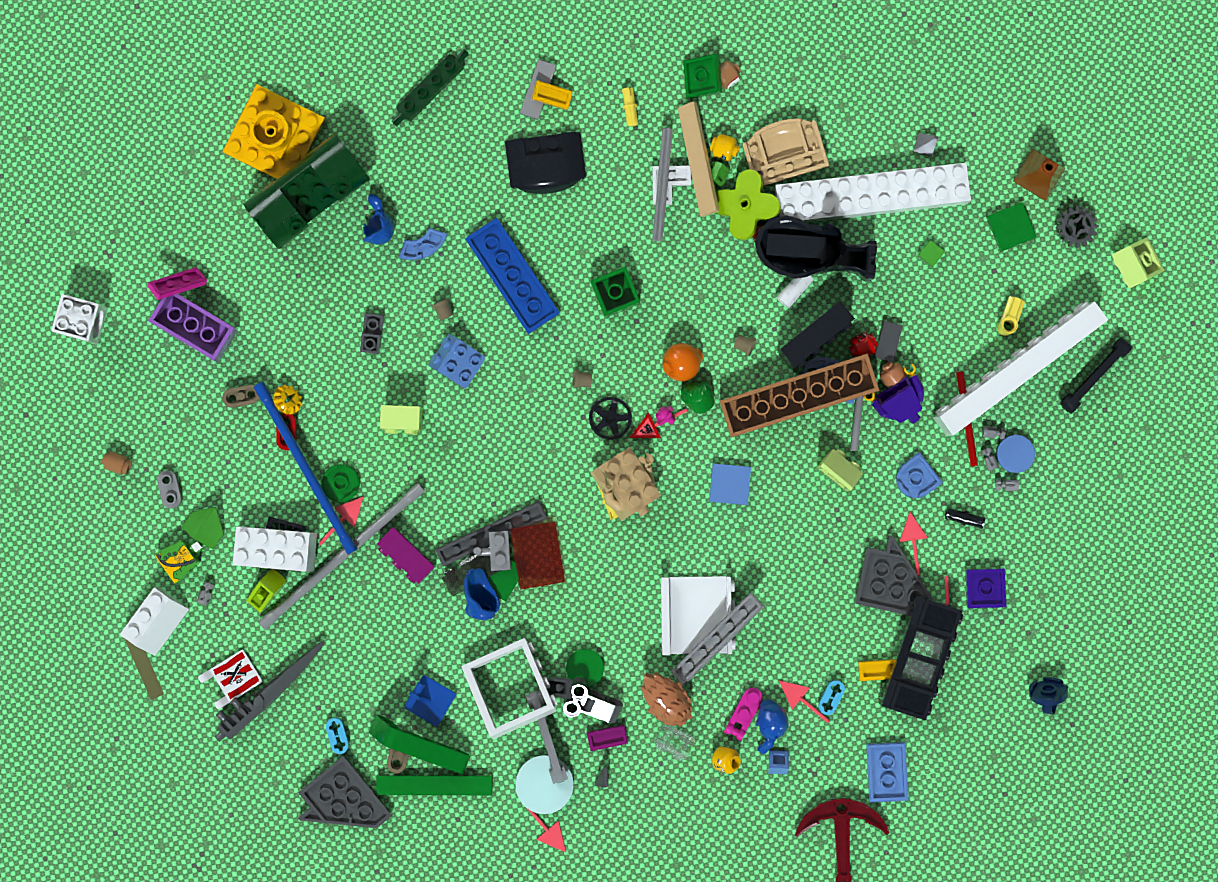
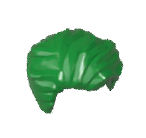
M687 382L682 388V401L695 413H706L714 406L713 392L708 382Z

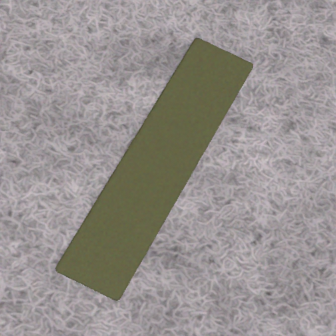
M125 639L150 699L152 700L164 695L146 651Z

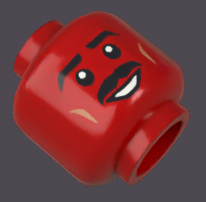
M862 332L850 339L851 346L848 349L853 358L868 354L870 357L876 353L878 343L872 333Z

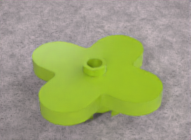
M751 169L744 170L739 174L734 190L723 189L716 192L720 210L716 213L721 216L731 217L729 224L730 233L741 241L748 240L755 234L758 221H768L771 218H776L781 212L779 199L772 194L762 193L763 178L758 172Z

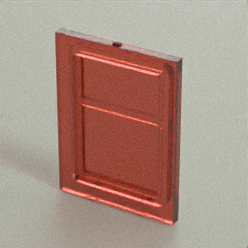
M555 522L510 529L520 590L565 582Z

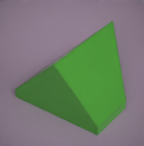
M216 507L193 511L182 526L193 539L211 549L215 548L224 535Z

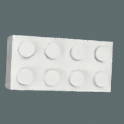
M236 527L233 565L305 572L314 571L317 533Z

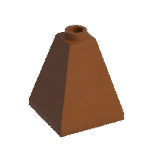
M1032 149L1013 182L1046 201L1066 168Z

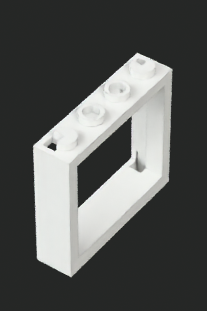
M525 638L461 666L492 739H496L557 711L555 708L558 705L554 694L550 695L547 689L550 687L546 676L542 677L540 672L543 670L539 659L535 660L533 653L536 651L532 642L528 643ZM523 648L547 705L496 727L473 670Z

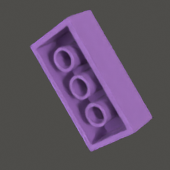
M180 294L161 299L148 320L216 362L220 361L238 329Z

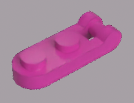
M757 688L746 689L724 729V733L736 736L735 739L739 741L743 739L762 702V694ZM735 722L742 724L740 730L734 727Z

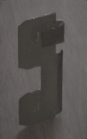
M473 554L459 562L461 568L455 570L452 567L445 571V576L442 577V580L449 593L455 596L464 591V578L469 569L481 567L488 578L500 571H491L490 556H476Z

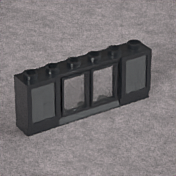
M915 594L914 598L917 600L914 608L909 611L908 616L910 620L907 628L904 627L902 634L904 638L901 646L898 645L896 653L898 656L895 664L891 665L890 671L892 674L890 680L884 685L886 691L883 700L879 699L878 703L882 707L926 720L932 711L931 703L933 698L938 693V681L943 678L945 672L943 668L944 663L950 658L951 650L949 649L951 643H954L956 640V629L962 622L963 610Z

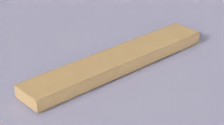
M693 101L678 107L699 213L701 217H705L720 210L697 102Z

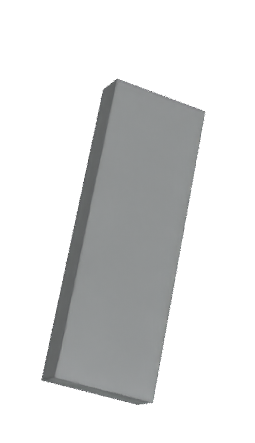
M538 59L520 112L521 115L539 120L544 103L531 99L535 81L539 80L551 84L557 65Z

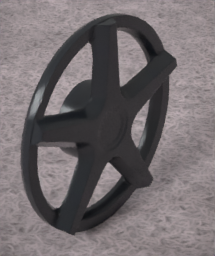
M605 397L598 400L591 408L589 414V423L593 432L607 440L618 439L625 435L632 422L630 408L624 401L616 397ZM612 400L608 411L598 407L600 403ZM618 402L626 408L628 415L616 413ZM594 411L602 417V421L596 427H594L592 421ZM628 420L627 427L619 434L617 422ZM609 426L614 436H605L599 433V431Z

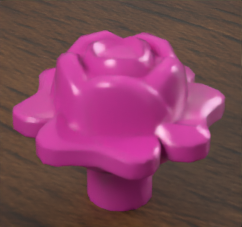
M670 405L667 408L661 407L655 415L660 426L667 422L672 425L676 420L672 416L673 408Z

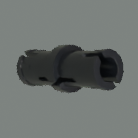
M949 507L945 513L946 520L961 523L963 526L970 525L983 529L982 525L985 523V517L970 514L966 510L963 512Z

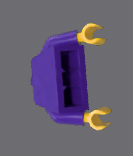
M912 364L914 368L912 372H907L904 366L905 373L910 375L911 378H903L896 385L877 395V399L875 398L876 392L872 393L873 396L871 398L864 395V399L872 402L871 405L881 417L890 420L895 419L899 423L907 419L912 424L919 421L920 415L918 412L922 410L920 403L924 400V387L919 376L915 374L916 368L914 364Z

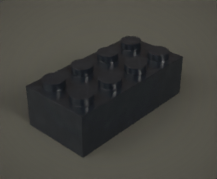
M839 301L783 346L777 353L791 370L795 367L798 370L808 362L806 359L808 356L813 358L823 350L821 346L824 343L828 346L837 339L838 336L836 334L839 331L843 334L852 327L853 324L851 322L855 318L844 304Z

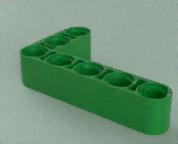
M377 714L368 732L379 743L390 749L460 774L464 773L471 757L461 750L403 730L390 719Z

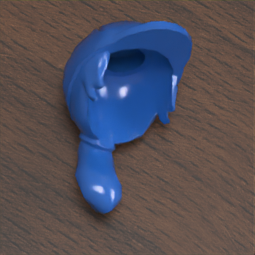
M369 194L368 202L374 209L375 215L369 220L368 226L363 224L365 235L363 242L367 241L371 244L382 245L392 238L394 222L385 213L381 199L377 195Z
M769 699L761 702L756 720V726H759L760 733L765 737V741L758 747V751L761 754H765L772 749L776 739L782 737L789 726V718L785 710Z

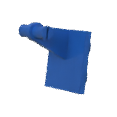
M423 675L421 680L417 682L414 690L410 691V697L404 705V709L438 727L457 693Z

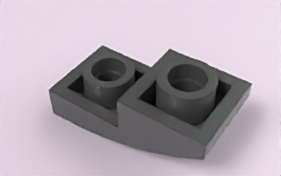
M365 312L360 352L380 353L385 314Z

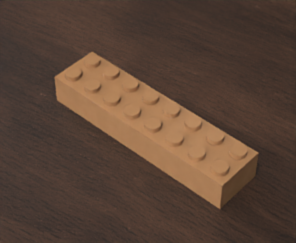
M865 354L720 400V405L732 438L877 392L879 388L869 356Z

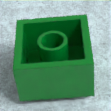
M626 266L590 281L604 318L640 304Z

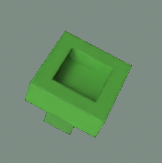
M717 161L716 163H710L714 184L723 187L730 170L723 163Z

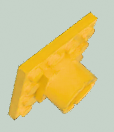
M256 84L222 152L278 179L305 158L304 156L309 153L325 118Z

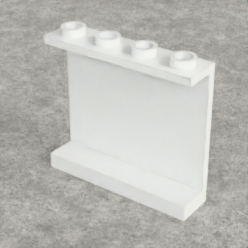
M730 576L661 577L662 655L689 654L735 608V600H731V592L735 591V584ZM735 638L718 653L732 654V650H735Z

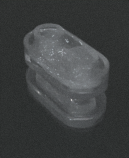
M663 723L660 729L665 732L662 737L656 735L653 741L656 744L655 748L664 753L666 750L671 752L672 757L680 762L683 759L687 760L690 752L686 750L688 745L694 747L698 739L675 726ZM671 736L681 740L679 746L669 741Z

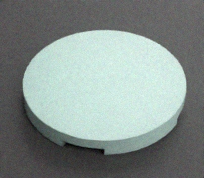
M547 755L534 757L520 768L516 777V792L519 800L527 809L539 814H550L560 810L567 804L573 792V777L569 768L561 760L558 759L559 764L564 765L568 779L558 784H553L549 773V769L552 766Z

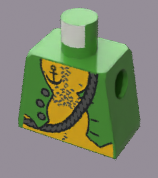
M181 540L155 553L154 556L173 583L179 584L200 563L196 554L201 552L204 547L197 540L191 545H188L185 540Z

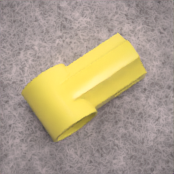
M1008 297L1001 320L997 324V330L1001 335L1008 336L1017 330L1018 321L1025 301L1022 299ZM1004 322H1009L1011 324L1010 331H1007L1004 328Z

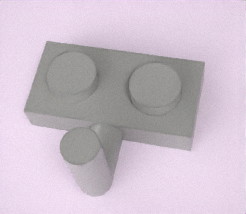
M489 532L490 548L476 547L473 551L476 556H490L491 571L511 570L509 532Z

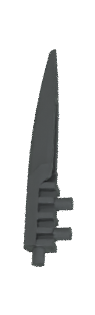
M324 640L295 660L254 694L253 700L248 697L242 704L235 697L230 703L236 710H233L229 716L220 710L216 714L222 721L218 724L220 732L215 735L217 741L220 742L225 737L232 739L270 706L310 664L324 646Z

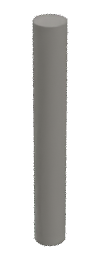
M863 396L855 399L851 451H858Z

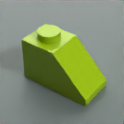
M271 569L258 582L246 601L261 613L281 591L287 580L276 570Z

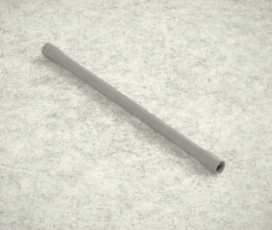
M417 483L398 502L353 540L357 549L406 506L425 492L424 488ZM343 548L276 608L258 621L261 627L265 630L269 628L284 612L352 553L347 555Z

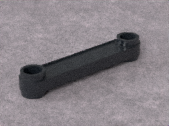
M1120 337L1112 345L1113 351L1073 394L1068 393L1059 404L1065 411L1072 414L1081 405L1080 400L1119 357L1124 358L1133 349L1130 342Z

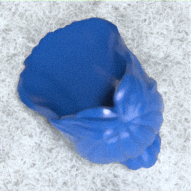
M469 569L464 578V592L467 601L465 612L469 617L478 620L492 619L501 605L498 596L489 583L483 569Z

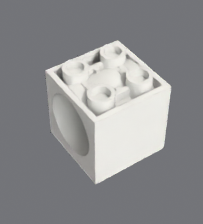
M61 294L51 331L98 345L108 308L97 303Z

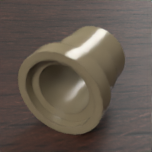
M449 298L431 305L440 320L453 315L449 305Z
M738 335L734 348L750 356L754 349L756 338Z
M574 369L572 387H591L592 373L580 372L579 369Z

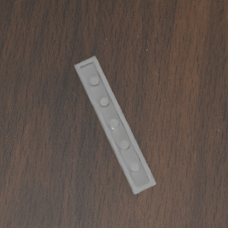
M750 592L671 673L685 686L765 607L764 604Z

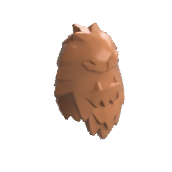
M657 672L653 675L649 673L644 674V683L641 689L650 707L648 712L666 725H678L681 727L683 724H686L687 720L692 718V703L686 691L683 690L681 683H675L670 678H665Z

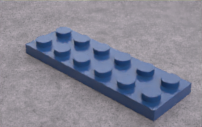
M497 218L465 238L528 335L560 314Z

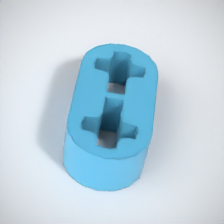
M832 680L828 683L818 703V708L823 714L831 715L836 710L845 692V686L842 682ZM837 684H839V688L841 689V691L835 692L834 696L832 697L831 694L833 690L831 689V686H836ZM829 698H831V710L827 709L824 711L823 702L827 703Z
M337 717L330 719L326 724V731L331 748L335 753L343 754L350 746L344 722ZM333 721H335L336 724H340V727L337 729V735L335 730L330 728V726L333 724ZM337 737L340 738L341 743L345 742L343 750L335 746L338 743Z

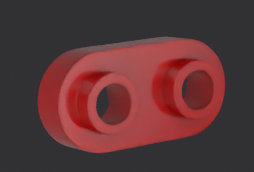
M281 413L284 420L286 418L290 420V424L287 426L297 442L295 416L293 414ZM276 426V443L280 449L288 451L289 448L284 443V439Z

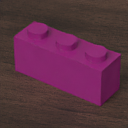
M392 527L377 543L379 546L378 550L385 557L389 555L394 560L392 564L397 569L406 571L408 573L406 577L413 584L415 582L420 584L436 567L395 527Z

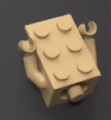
M631 447L591 472V475L604 494L605 503L614 509L621 521L635 512H638L640 517L650 511L647 505L661 496L655 486L651 465L654 461L653 456L645 453L646 459L642 456L637 458Z

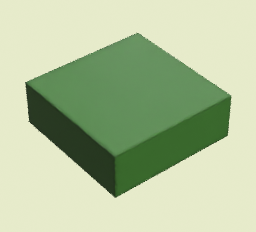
M929 240L918 256L931 267H934L945 251Z

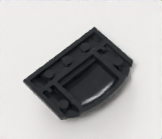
M564 132L555 135L505 141L510 187L513 189L516 187L530 194H551L569 189L581 179L584 180L586 178L580 132Z

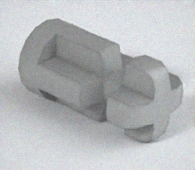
M983 426L982 437L995 438L997 435L999 439L1003 440L1005 438L1006 430L1004 428L997 431V427Z
M986 448L981 451L982 455L987 457L984 461L988 471L999 467L995 456L990 455L992 448Z
M996 480L995 488L997 491H1000L1001 488H1004L1005 491H1018L1019 481L1005 480L1002 483L1001 480Z
M204 582L205 590L200 591L197 603L208 606L212 595L209 591L214 589V584Z

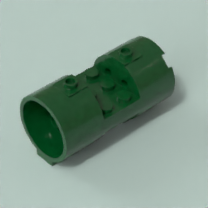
M335 133L305 155L302 161L280 178L270 182L243 203L254 221L257 222L265 235L278 249L285 246L310 226L308 223L337 200L342 202L370 180L369 176Z

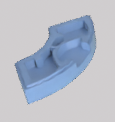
M429 228L427 233L420 239L413 241L405 240L399 258L403 260H420L429 257L440 249L448 234Z

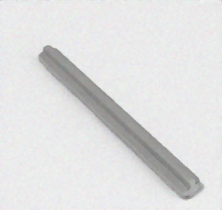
M671 128L662 129L652 240L657 242L663 240L673 132Z

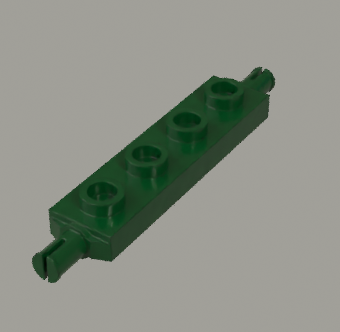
M463 49L456 57L449 54L396 106L399 114L391 122L396 127L404 119L411 122L464 69L461 62L469 53Z

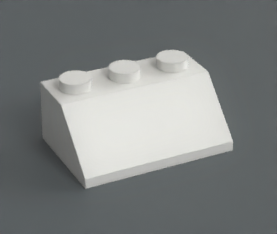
M154 587L120 635L136 647L156 656L190 609L162 588Z

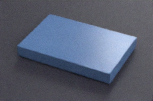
M905 742L866 744L869 802L908 801Z

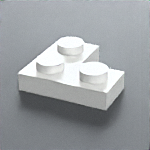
M652 166L653 205H656L659 166ZM669 166L666 205H672V186H691L690 166Z

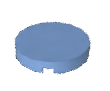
M1008 436L1001 440L997 446L996 458L999 465L1007 472H1024L1034 462V446L1024 436Z

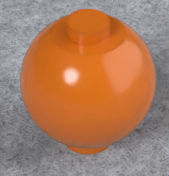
M674 344L664 353L662 360L663 370L673 380H690L698 373L703 355L698 348H694L689 344Z

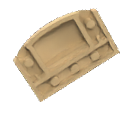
M787 119L769 124L755 132L747 143L745 141L743 144L749 168L762 176L763 187L829 166L817 123L813 120L810 122L802 119Z

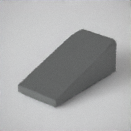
M549 676L548 682L550 687L548 691L550 695L554 694L555 697L572 699V679Z

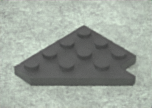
M345 755L299 792L310 807L298 817L300 821L378 828L393 815Z

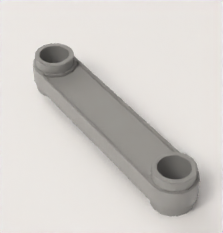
M540 690L526 695L530 710L534 709L535 711L545 705ZM543 717L537 721L552 766L549 769L553 784H558L567 780L568 777L564 765L559 764L546 719Z

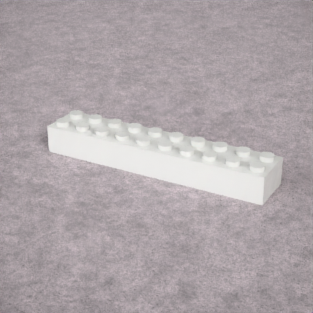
M966 163L775 185L774 187L775 197L781 203V212L778 217L788 215L799 218L806 223L963 205L971 201ZM784 220V221H780V223L793 222V221Z
M1086 301L1073 308L1074 313L1062 316L1057 320L1059 324L1046 328L1042 332L1043 336L1035 337L1027 343V348L1018 349L1012 354V359H1005L996 366L998 368L996 371L993 370L984 374L981 377V382H974L966 388L967 392L950 400L952 403L949 406L943 405L935 411L937 415L933 419L946 436L955 435L1107 322V317L1096 302L1088 303Z

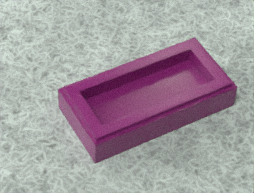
M624 724L586 732L590 751L628 744Z

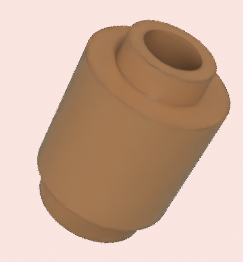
M110 451L103 456L102 464H104V469L120 475H127L131 469L132 460H129L124 455Z

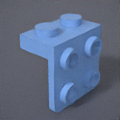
M448 334L442 340L441 347L437 353L431 357L428 366L461 387L467 388L483 364L485 356L460 339Z

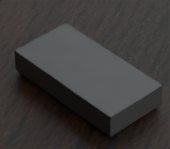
M888 321L883 322L874 358L894 362L903 325Z

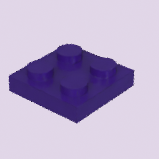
M1005 569L965 570L968 609L1007 607Z

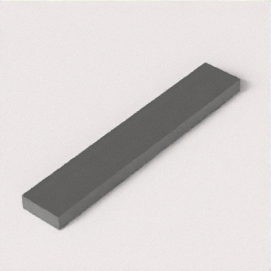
M540 501L439 547L435 551L444 567L474 553L473 551L476 547L485 548L489 546V532L508 531L509 536L547 519V516Z

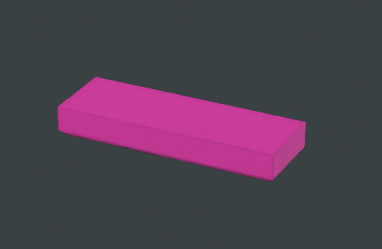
M195 267L151 281L147 287L157 300L206 285L207 279Z

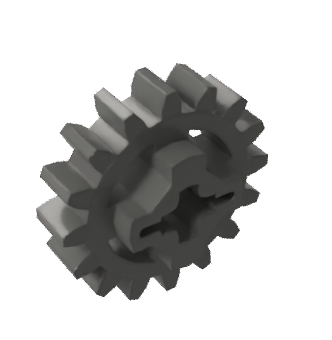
M1076 206L1074 211L1070 207L1067 209V213L1062 212L1061 216L1063 218L1057 219L1060 225L1055 227V229L1060 230L1057 236H1063L1061 242L1068 241V247L1075 244V248H1079L1080 243L1083 247L1087 246V241L1091 243L1093 241L1091 236L1098 234L1094 229L1099 227V225L1094 224L1097 217H1091L1093 212L1086 213V207L1080 210L1079 206ZM1072 215H1077L1074 220L1068 219ZM1077 223L1079 224L1078 227L1080 228V230L1076 231V227L1074 226ZM1080 234L1087 235L1083 239H1077Z

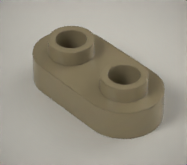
M245 385L227 389L223 393L222 401L227 407L237 408L255 404L260 398L253 388L255 385ZM251 391H254L255 396L253 398L249 397V393ZM232 395L236 396V401L234 402L230 401Z
M390 749L387 760L389 771L396 774L401 773L406 768L409 755ZM394 760H399L401 762L400 766H395Z

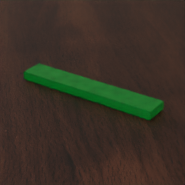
M377 775L376 795L492 796V775Z

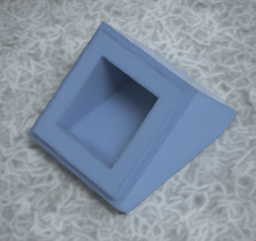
M769 750L768 773L788 774L789 751Z

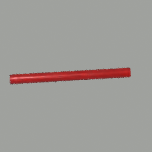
M964 371L956 372L959 394H965L967 390ZM971 422L964 428L970 466L972 467L978 466Z

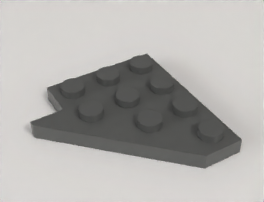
M888 536L885 551L866 547L855 604L909 615L910 609L914 608L917 600L914 598L915 594L933 599L893 536Z

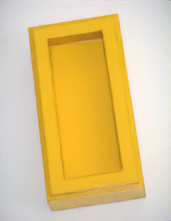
M537 80L535 81L531 99L568 110L573 91Z
M896 659L858 661L859 681L890 679L892 674L890 668L892 664H895Z

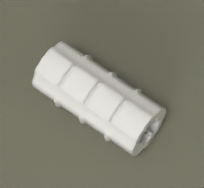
M811 276L793 278L781 290L776 299L789 309L814 279Z

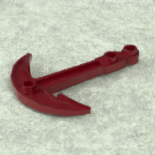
M850 798L830 799L817 804L805 814L796 829L795 836L799 837L809 828L820 824V820L833 818L837 865L835 882H852V876L850 875V819H864V822L879 828L886 835L890 832L881 816L865 803ZM844 804V809L838 810V805Z

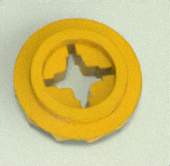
M285 384L278 387L273 394V401L278 410L285 414L298 412L303 405L301 403L302 397L298 394L299 390H295L292 386H286ZM288 396H291L292 399L289 402L285 403L284 401H286V398Z

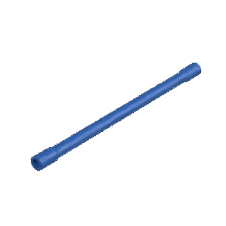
M265 383L257 384L253 388L268 410L336 531L347 555L356 551L355 543L344 528L278 408L275 406Z

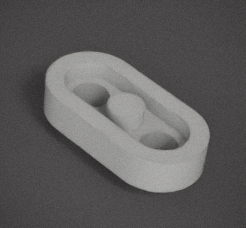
M163 471L157 478L161 500L165 507L174 509L182 503L178 477L172 471ZM165 477H169L170 482L168 484L164 483ZM170 495L174 497V501L172 503L168 501V497Z

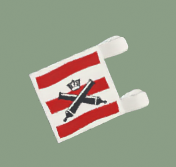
M243 649L198 677L200 682L203 683L214 676L225 694V697L214 703L217 709L224 707L235 697L238 698L263 682Z

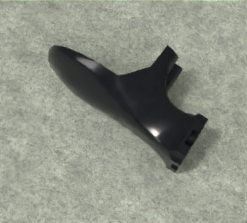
M788 215L769 219L758 231L755 240L756 253L762 264L777 274L796 279L827 272L842 271L856 274L865 282H871L875 278L877 241L870 240L863 244H850L842 239L839 228L829 223L823 226L813 225ZM784 220L793 221V222L780 223V221H784Z

